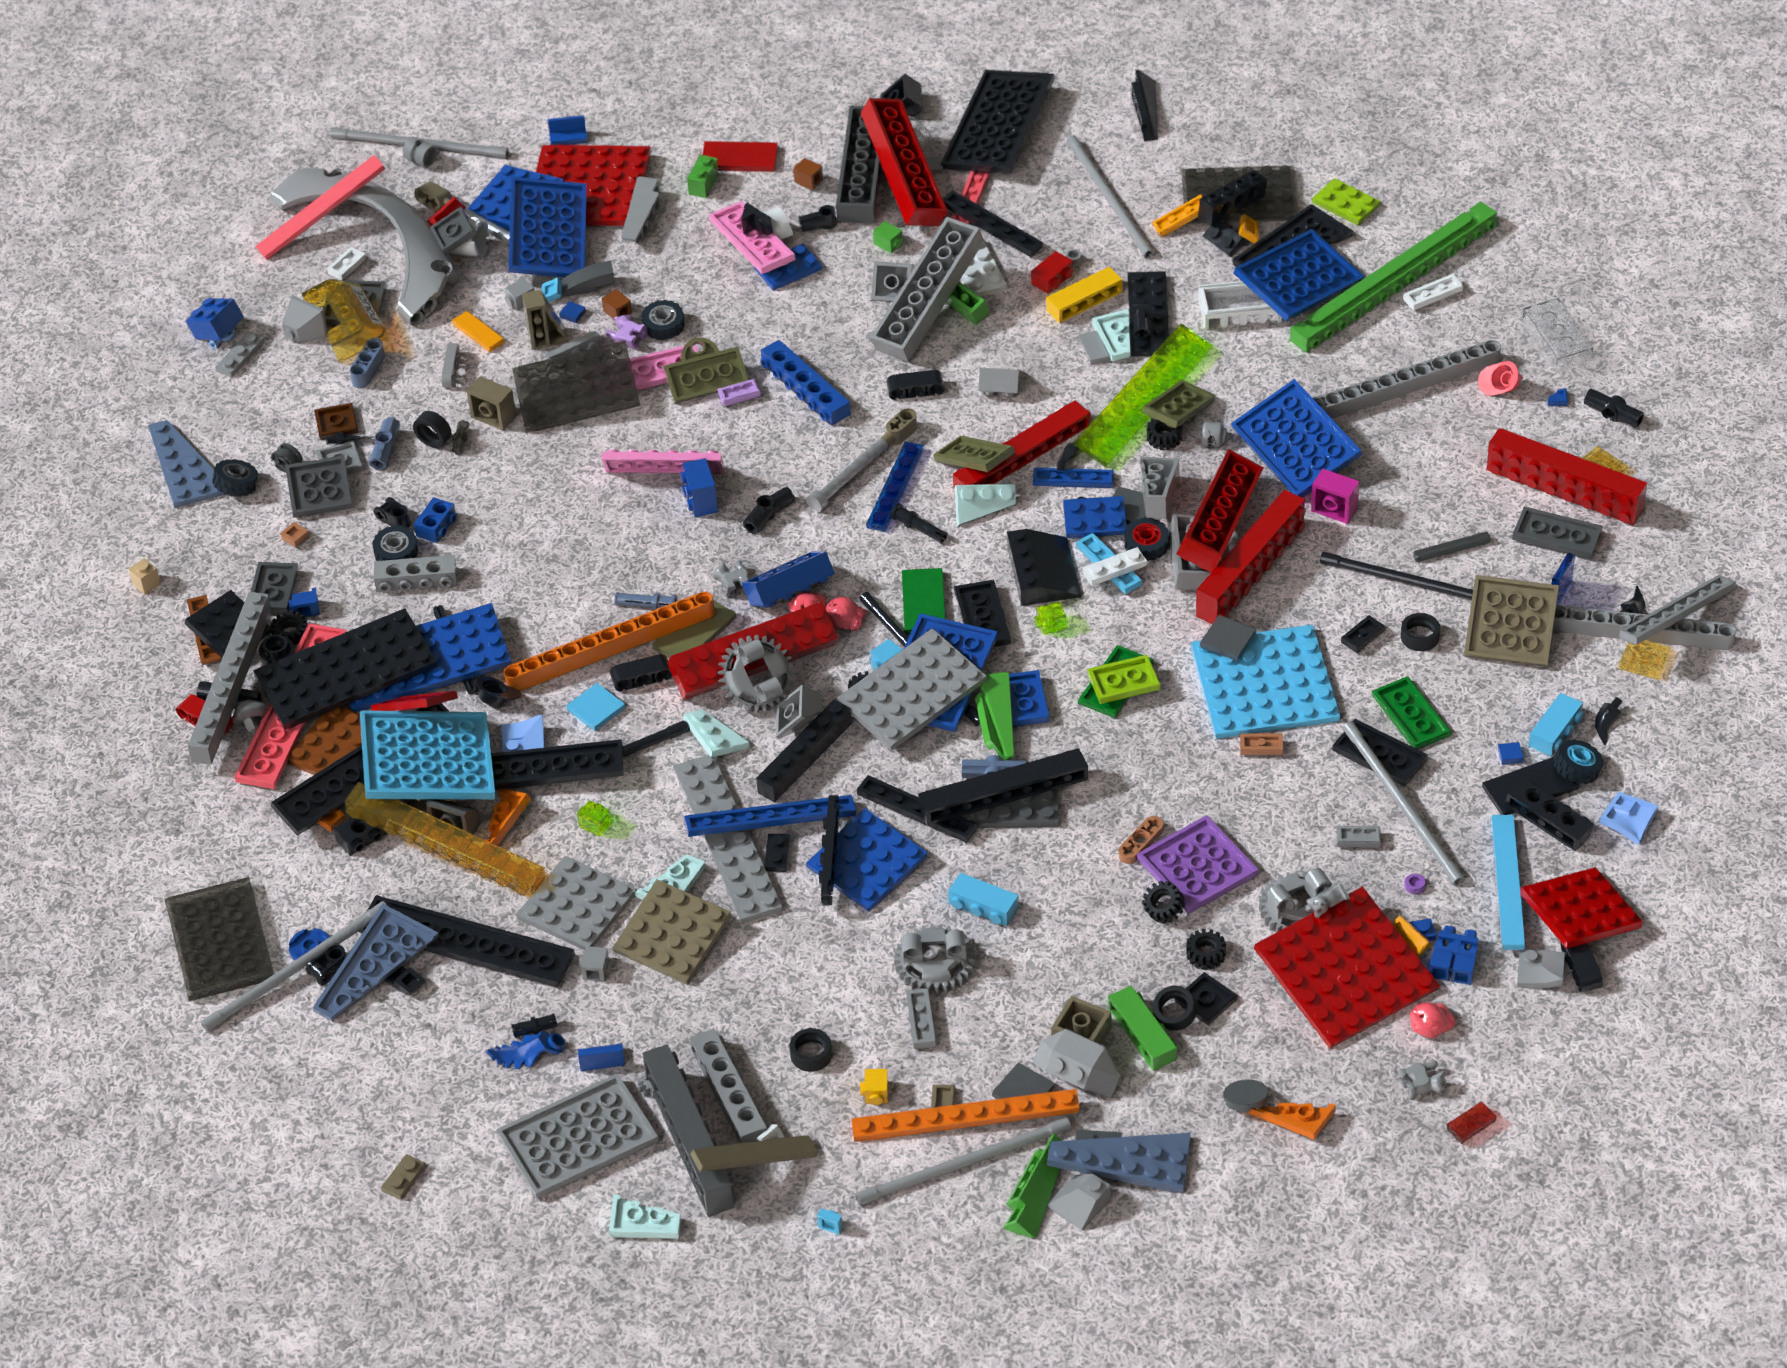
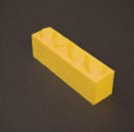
M1110 267L1100 270L1046 297V311L1058 323H1061L1122 293V278Z

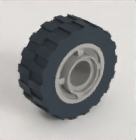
M657 300L646 306L642 312V324L647 328V336L656 340H667L680 335L683 327H685L682 307L671 300Z
M400 525L385 527V529L380 530L374 536L372 543L376 561L415 558L418 555L417 538L414 532L410 531L407 527L405 528Z

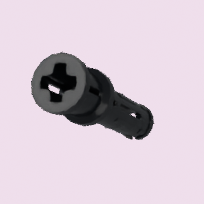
M897 503L891 511V519L899 520L907 528L913 527L940 544L944 542L942 537L946 539L948 536L947 532L919 518L917 512L905 509L901 503Z

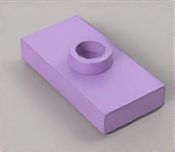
M755 379L717 389L723 406L761 397Z

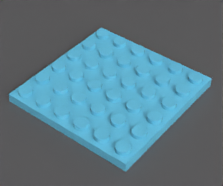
M1313 624L1256 632L1238 661L1201 648V640L1191 642L1192 653L1216 739L1240 736V734L1260 733L1340 721L1339 710Z
M360 711L366 799L495 800L486 712Z

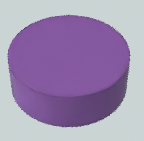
M1420 874L1408 875L1404 882L1405 890L1411 894L1423 893L1426 889L1425 877Z

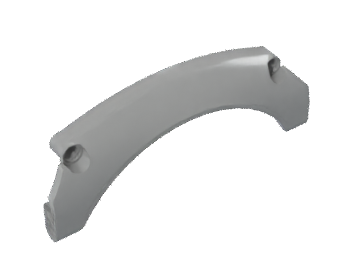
M324 168L298 169L271 193L270 200L279 209L285 211L292 206L316 200L350 173L344 172L341 168H336L330 173ZM369 181L347 198V200L364 203L377 209L397 229L402 240L406 263L404 285L398 303V314L411 326H415L416 323H421L436 308V298L442 294L445 284L448 286L456 285L460 280V275L451 256L443 253L429 224L403 199L384 187Z

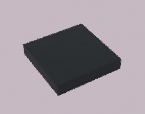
M1205 972L1186 988L1195 999L1197 1006L1196 1018L1208 1026L1238 1000V995ZM1175 998V1002L1185 1010L1188 1009L1185 999Z

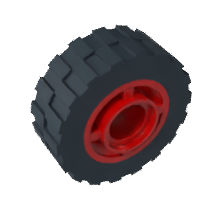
M1143 517L1134 520V522L1129 523L1124 532L1126 551L1138 547L1147 561L1162 557L1169 548L1168 528L1160 520Z

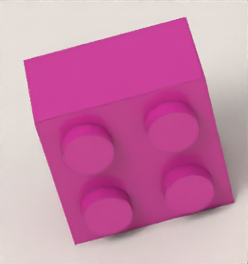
M1322 468L1312 484L1311 512L1348 524L1358 509L1360 481Z

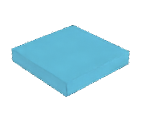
M598 683L566 705L567 711L594 731L626 709L625 703Z

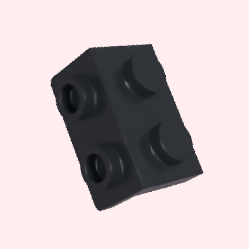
M1225 220L1210 226L1202 235L1229 257L1233 256L1242 244L1246 247L1249 245L1245 238L1239 235V230L1233 231V226Z

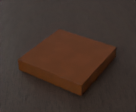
M353 403L314 410L320 440L334 436L335 432H342L348 435L359 433Z

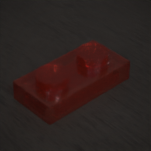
M1481 1101L1447 1123L1446 1129L1462 1144L1496 1122L1497 1116Z

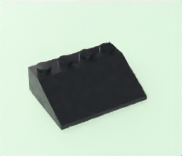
M1030 529L1007 531V549L1021 606L1082 597L1066 537Z

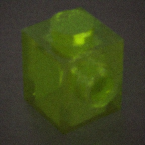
M1060 601L1036 607L1034 624L1036 628H1040L1043 635L1066 629V615Z
M589 800L584 807L582 806L578 810L579 827L599 837L612 823L610 810L602 804Z

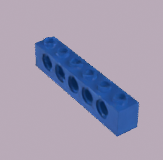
M777 340L761 349L760 362L765 369L768 368L776 379L784 382L787 389L793 390L800 400H804L812 411L815 410L820 415L823 421H827L833 426L851 415L850 402L782 341Z

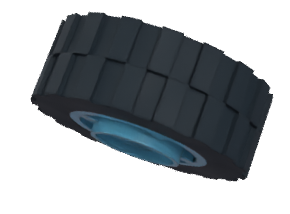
M1572 739L1561 743L1553 763L1557 772L1565 779L1577 784H1588L1597 779L1603 767L1604 759L1602 754L1597 751L1598 749L1591 746V744L1582 740Z

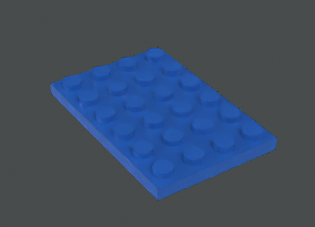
M511 177L508 273L564 278L577 270L585 268L586 183Z
M1312 229L1235 267L1233 272L1235 276L1286 322L1348 290L1365 278L1361 272Z
M1295 379L1230 423L1232 429L1291 493L1301 498L1312 491V484L1322 468L1337 473L1363 455L1360 448Z
M919 614L904 648L933 628L983 672L998 638L997 631ZM973 692L929 723L928 726L956 732Z

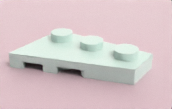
M1128 309L1092 318V325L1097 330L1111 361L1130 357Z
M1015 484L956 485L957 526L1015 505Z
M703 709L684 714L683 720H685L689 729L711 758L749 748L747 740Z
M686 854L668 867L666 873L659 878H653L644 889H638L635 892L636 898L644 900L656 879L688 892L705 869V861Z
M613 1194L609 1227L610 1237L679 1239L680 1214L655 1206L650 1208L641 1205L639 1201L632 1200L631 1202L621 1199L620 1195Z

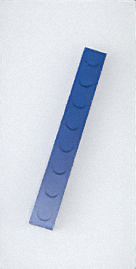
M852 795L839 796L840 802L838 804L840 806L838 807H840V813L838 818L856 816V807ZM828 798L684 815V823L688 837L820 821L827 817Z

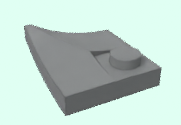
M1527 948L1520 950L1517 987L1542 989L1563 985L1565 952Z

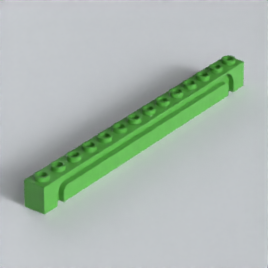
M1480 201L1470 208L1469 213H1462L1307 316L1305 322L1301 320L1290 328V341L1306 353L1311 349L1317 348L1321 342L1330 339L1339 330H1344L1348 324L1357 321L1366 312H1371L1375 306L1381 302L1384 303L1390 296L1399 293L1402 288L1414 283L1420 276L1426 275L1429 270L1439 266L1448 257H1453L1457 251L1466 248L1475 239H1480L1487 231L1493 230L1497 224V212Z

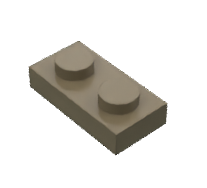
M406 1154L381 1186L382 1192L402 1200L426 1168L425 1162Z

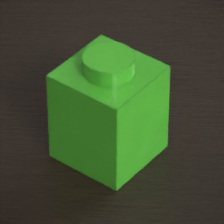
M884 221L873 231V243L881 249L892 253L903 244L902 230Z

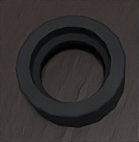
M424 411L413 423V431L417 438L432 448L439 449L452 434L448 422L441 415L433 411Z
M1427 613L1410 614L1402 621L1401 641L1407 648L1414 651L1430 650L1436 647L1439 642L1440 624L1434 616ZM1422 626L1430 629L1433 633L1427 637H1416L1411 635L1408 630L1413 627Z
M1173 985L1165 987L1154 998L1153 1010L1156 1019L1168 1030L1177 1031L1185 1029L1196 1018L1197 1006L1195 999L1190 991L1182 986ZM1176 997L1185 999L1188 1009L1182 1016L1174 1019L1165 1017L1162 1007L1168 1000Z
M815 1028L802 1029L795 1033L790 1040L791 1062L798 1069L808 1072L819 1071L831 1061L832 1044L830 1037L824 1031ZM813 1042L822 1045L824 1050L817 1056L806 1057L798 1053V1048L805 1043Z

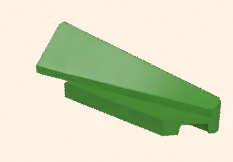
M1009 673L985 674L987 681L980 686L982 693L975 697L984 743L989 750L994 748L998 756L1002 757L1003 760H1010L1014 757Z
M1055 1133L1051 1136L1044 1150L1039 1148L1033 1154L1006 1203L1014 1211L1005 1223L1004 1229L1030 1238L1037 1237L1060 1170L1057 1167L1047 1166L1051 1141H1063Z

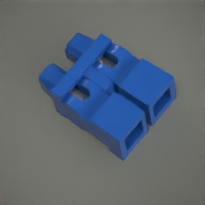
M1448 925L1444 927L1443 931H1439L1429 964V972L1435 979L1448 981L1449 975L1452 973L1451 982L1466 985L1472 984L1479 940L1477 932L1468 929L1465 930L1464 935L1456 934V928Z

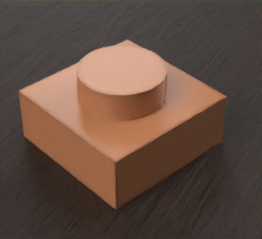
M293 522L280 535L282 540L296 548L309 537V531Z

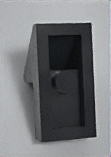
M746 203L741 218L743 234L746 235L754 229L767 236L772 234L771 217L751 204Z

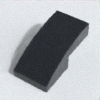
M403 966L384 980L398 991L410 996L426 982L412 968L406 969Z

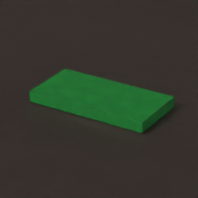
M942 568L902 570L904 632L906 635H909L920 613L945 619Z
M1117 645L1103 665L1143 655ZM1148 657L1151 662V665H1153L1154 659ZM1090 682L1079 697L1078 704L1116 718L1130 697L1100 704Z
M1408 676L1372 691L1371 695L1410 746L1421 749L1451 736V730Z

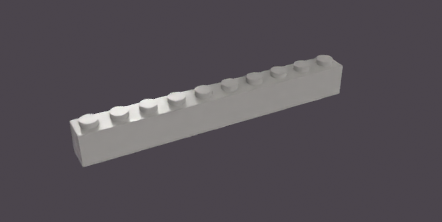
M249 592L189 741L188 749L191 762L212 765L272 612L269 594Z

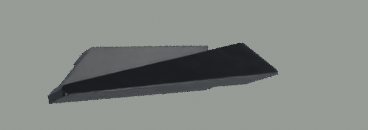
M1137 69L1135 70V82H1131V97L1144 141L1158 140L1156 82Z

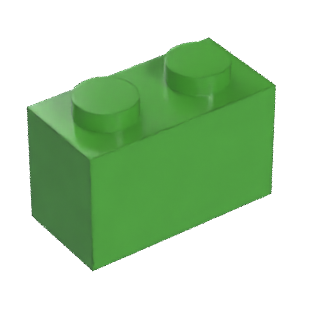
M699 155L687 178L689 195L707 197L719 175L717 158Z

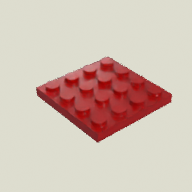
M1596 867L1521 887V896L1566 949L1642 927L1643 921Z

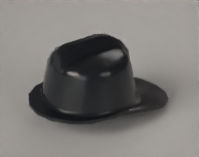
M488 676L477 678L476 684L479 687V698L483 703L492 708L504 706L507 700L521 698L522 694L520 691L496 678Z

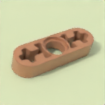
M1148 817L1119 847V859L1125 864L1134 863L1137 860V853L1150 847L1163 833L1164 823L1160 817ZM1139 837H1143L1147 841L1144 843H1138L1135 840Z

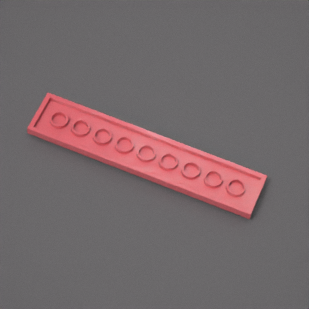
M308 623L295 653L343 634L347 630ZM269 704L234 777L236 783L275 789L307 721L284 730Z

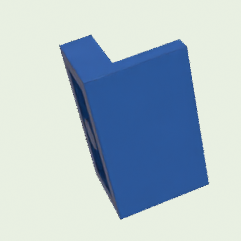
M584 115L548 119L551 145L587 143Z
M622 1043L578 1049L580 1071L625 1066Z

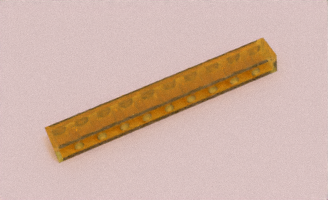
M358 782L345 800L346 813L351 817L366 821L372 827H379L390 835H396L404 839L409 844L418 845L426 852H433L446 861L457 863L463 869H470L483 878L496 881L502 887H509L522 896L527 895L531 897L545 880L544 867L399 800L366 799L365 785Z

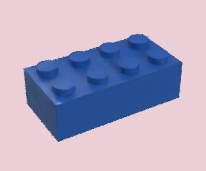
M811 551L742 582V586L750 605L758 606V608L764 606L769 608L776 605V601L781 598L786 600L793 597L796 591L804 592L811 589V585L816 582L821 584L829 581V576L834 575L835 572L826 551Z

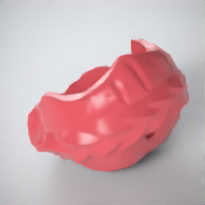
M801 592L788 603L789 612H794L802 609V606L807 607L823 601L826 607L825 597L820 593Z
M844 596L832 599L826 607L832 625L837 630L844 628L857 631L862 626V620L865 619L867 614L865 609Z
M1423 1002L1417 1004L1410 1013V1024L1413 1031L1427 1038H1436L1456 1025L1454 1016L1448 1012L1447 1006L1442 1003Z

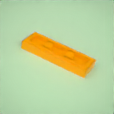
M1200 194L1151 222L1159 236L1164 237L1196 219L1202 195Z
M468 311L452 320L456 328L489 353L504 344L503 337Z

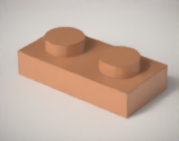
M1283 733L1240 734V755H1283Z

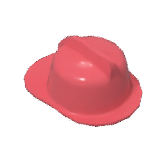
M1504 361L1486 367L1478 377V386L1488 396L1512 392L1517 389L1523 376L1518 371L1515 363Z

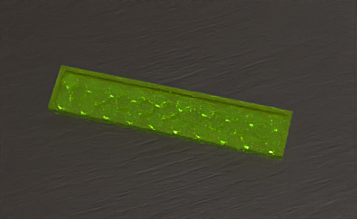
M1181 323L1077 438L1074 445L1101 465L1107 467L1149 420L1150 417L1142 413L1144 405L1181 380H1184L1211 350L1213 345Z

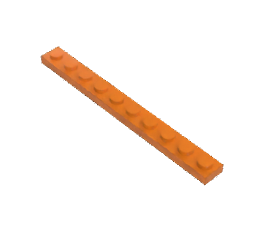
M1077 1089L865 1116L851 1118L854 1142L1080 1113Z

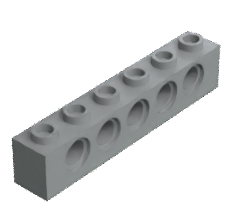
M713 1028L689 1037L691 1051L739 1143L758 1141L757 1137L767 1130L769 1125L765 1117L761 1118V1111L757 1101H752V1093L748 1084H743V1076L740 1069L734 1067V1058L730 1051H726L723 1036H718Z

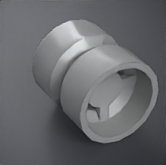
M414 136L410 137L403 147L405 159L416 162L425 168H429L436 161L438 155L436 146Z

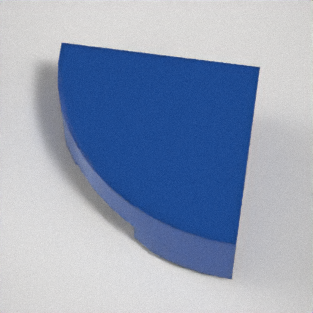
M1567 388L1559 389L1556 393L1550 395L1548 406H1567Z

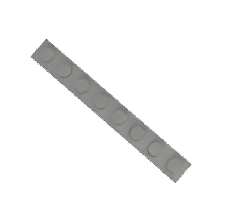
M1717 575L1620 630L1619 638L1626 640L1630 644L1637 645L1735 589L1736 581Z

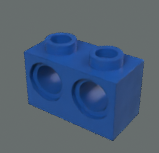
M433 497L414 522L416 537L438 543L441 537H445L449 526L454 524L457 519L455 505Z

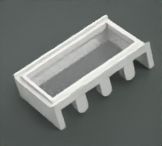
M1242 281L1198 285V300L1205 330H1209V319L1220 318V326L1224 328L1228 326V317L1239 316V323L1244 326L1247 324V315L1258 314V321L1263 324L1266 322L1267 313H1276ZM1276 313L1277 322H1282V317Z

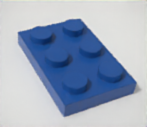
M804 243L790 249L795 255V260L763 274L754 267L772 291L822 270V264Z
M1123 496L1063 500L1066 538L1086 537L1091 533L1095 536L1124 535L1127 526Z
M1039 670L1009 674L1012 726L1049 722V713Z

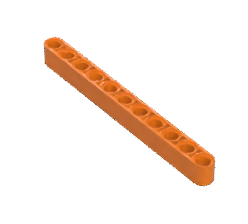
M709 592L697 593L509 665L503 672L506 685L522 691L713 617L716 612L713 596Z

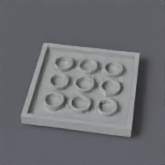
M564 856L516 916L520 921L585 950L586 946H595L633 899L637 889Z

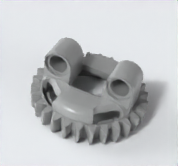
M750 635L746 637V642L740 638L738 640L739 645L735 642L732 643L734 650L726 649L729 656L722 655L721 657L726 661L719 663V666L724 668V670L718 671L719 675L724 676V678L719 680V683L725 682V686L721 690L728 689L729 692L726 694V697L731 695L734 697L731 703L738 700V708L746 704V711H749L752 706L754 712L758 711L759 706H761L762 711H766L767 704L772 709L774 708L773 701L778 705L781 702L779 697L783 699L787 697L784 691H791L787 684L794 683V681L789 679V677L795 675V673L789 672V669L794 667V664L787 663L791 656L784 657L787 650L780 651V643L774 646V639L766 642V636L761 641H759L758 635L754 636L753 641ZM736 655L737 658L734 663V667L732 671H728V669H731V665L734 660L733 656ZM763 658L772 678L753 687L744 666ZM740 694H747L749 696L755 697L757 701L752 702L753 699H749L745 696H739Z
M1315 868L1308 873L1304 871L1302 876H1299L1298 871H1295L1294 875L1287 872L1286 877L1278 875V881L1272 878L1271 884H1265V889H1262L1261 896H1259V911L1261 918L1264 919V925L1269 924V930L1276 928V932L1291 925L1288 923L1283 925V919L1285 918L1299 921L1314 913V911L1306 912L1305 906L1295 910V902L1290 893L1305 888L1311 898L1329 888L1332 883L1323 870Z
M931 924L930 928H926L923 925L920 931L915 928L914 933L908 932L903 935L901 944H897V950L894 951L896 973H899L900 980L904 979V984H910L912 990L918 986V989L928 988L929 993L931 990H935L937 995L940 989L947 993L948 987L955 991V984L962 986L963 980L968 981V975H972L975 966L974 946L970 945V939L965 938L963 931L958 929L951 930V926L944 929L942 924L938 928L934 927L933 924ZM946 944L947 960L923 961L922 945ZM962 962V970L959 968L952 974L951 978L950 970ZM908 966H912L922 973V980L913 972L909 974Z

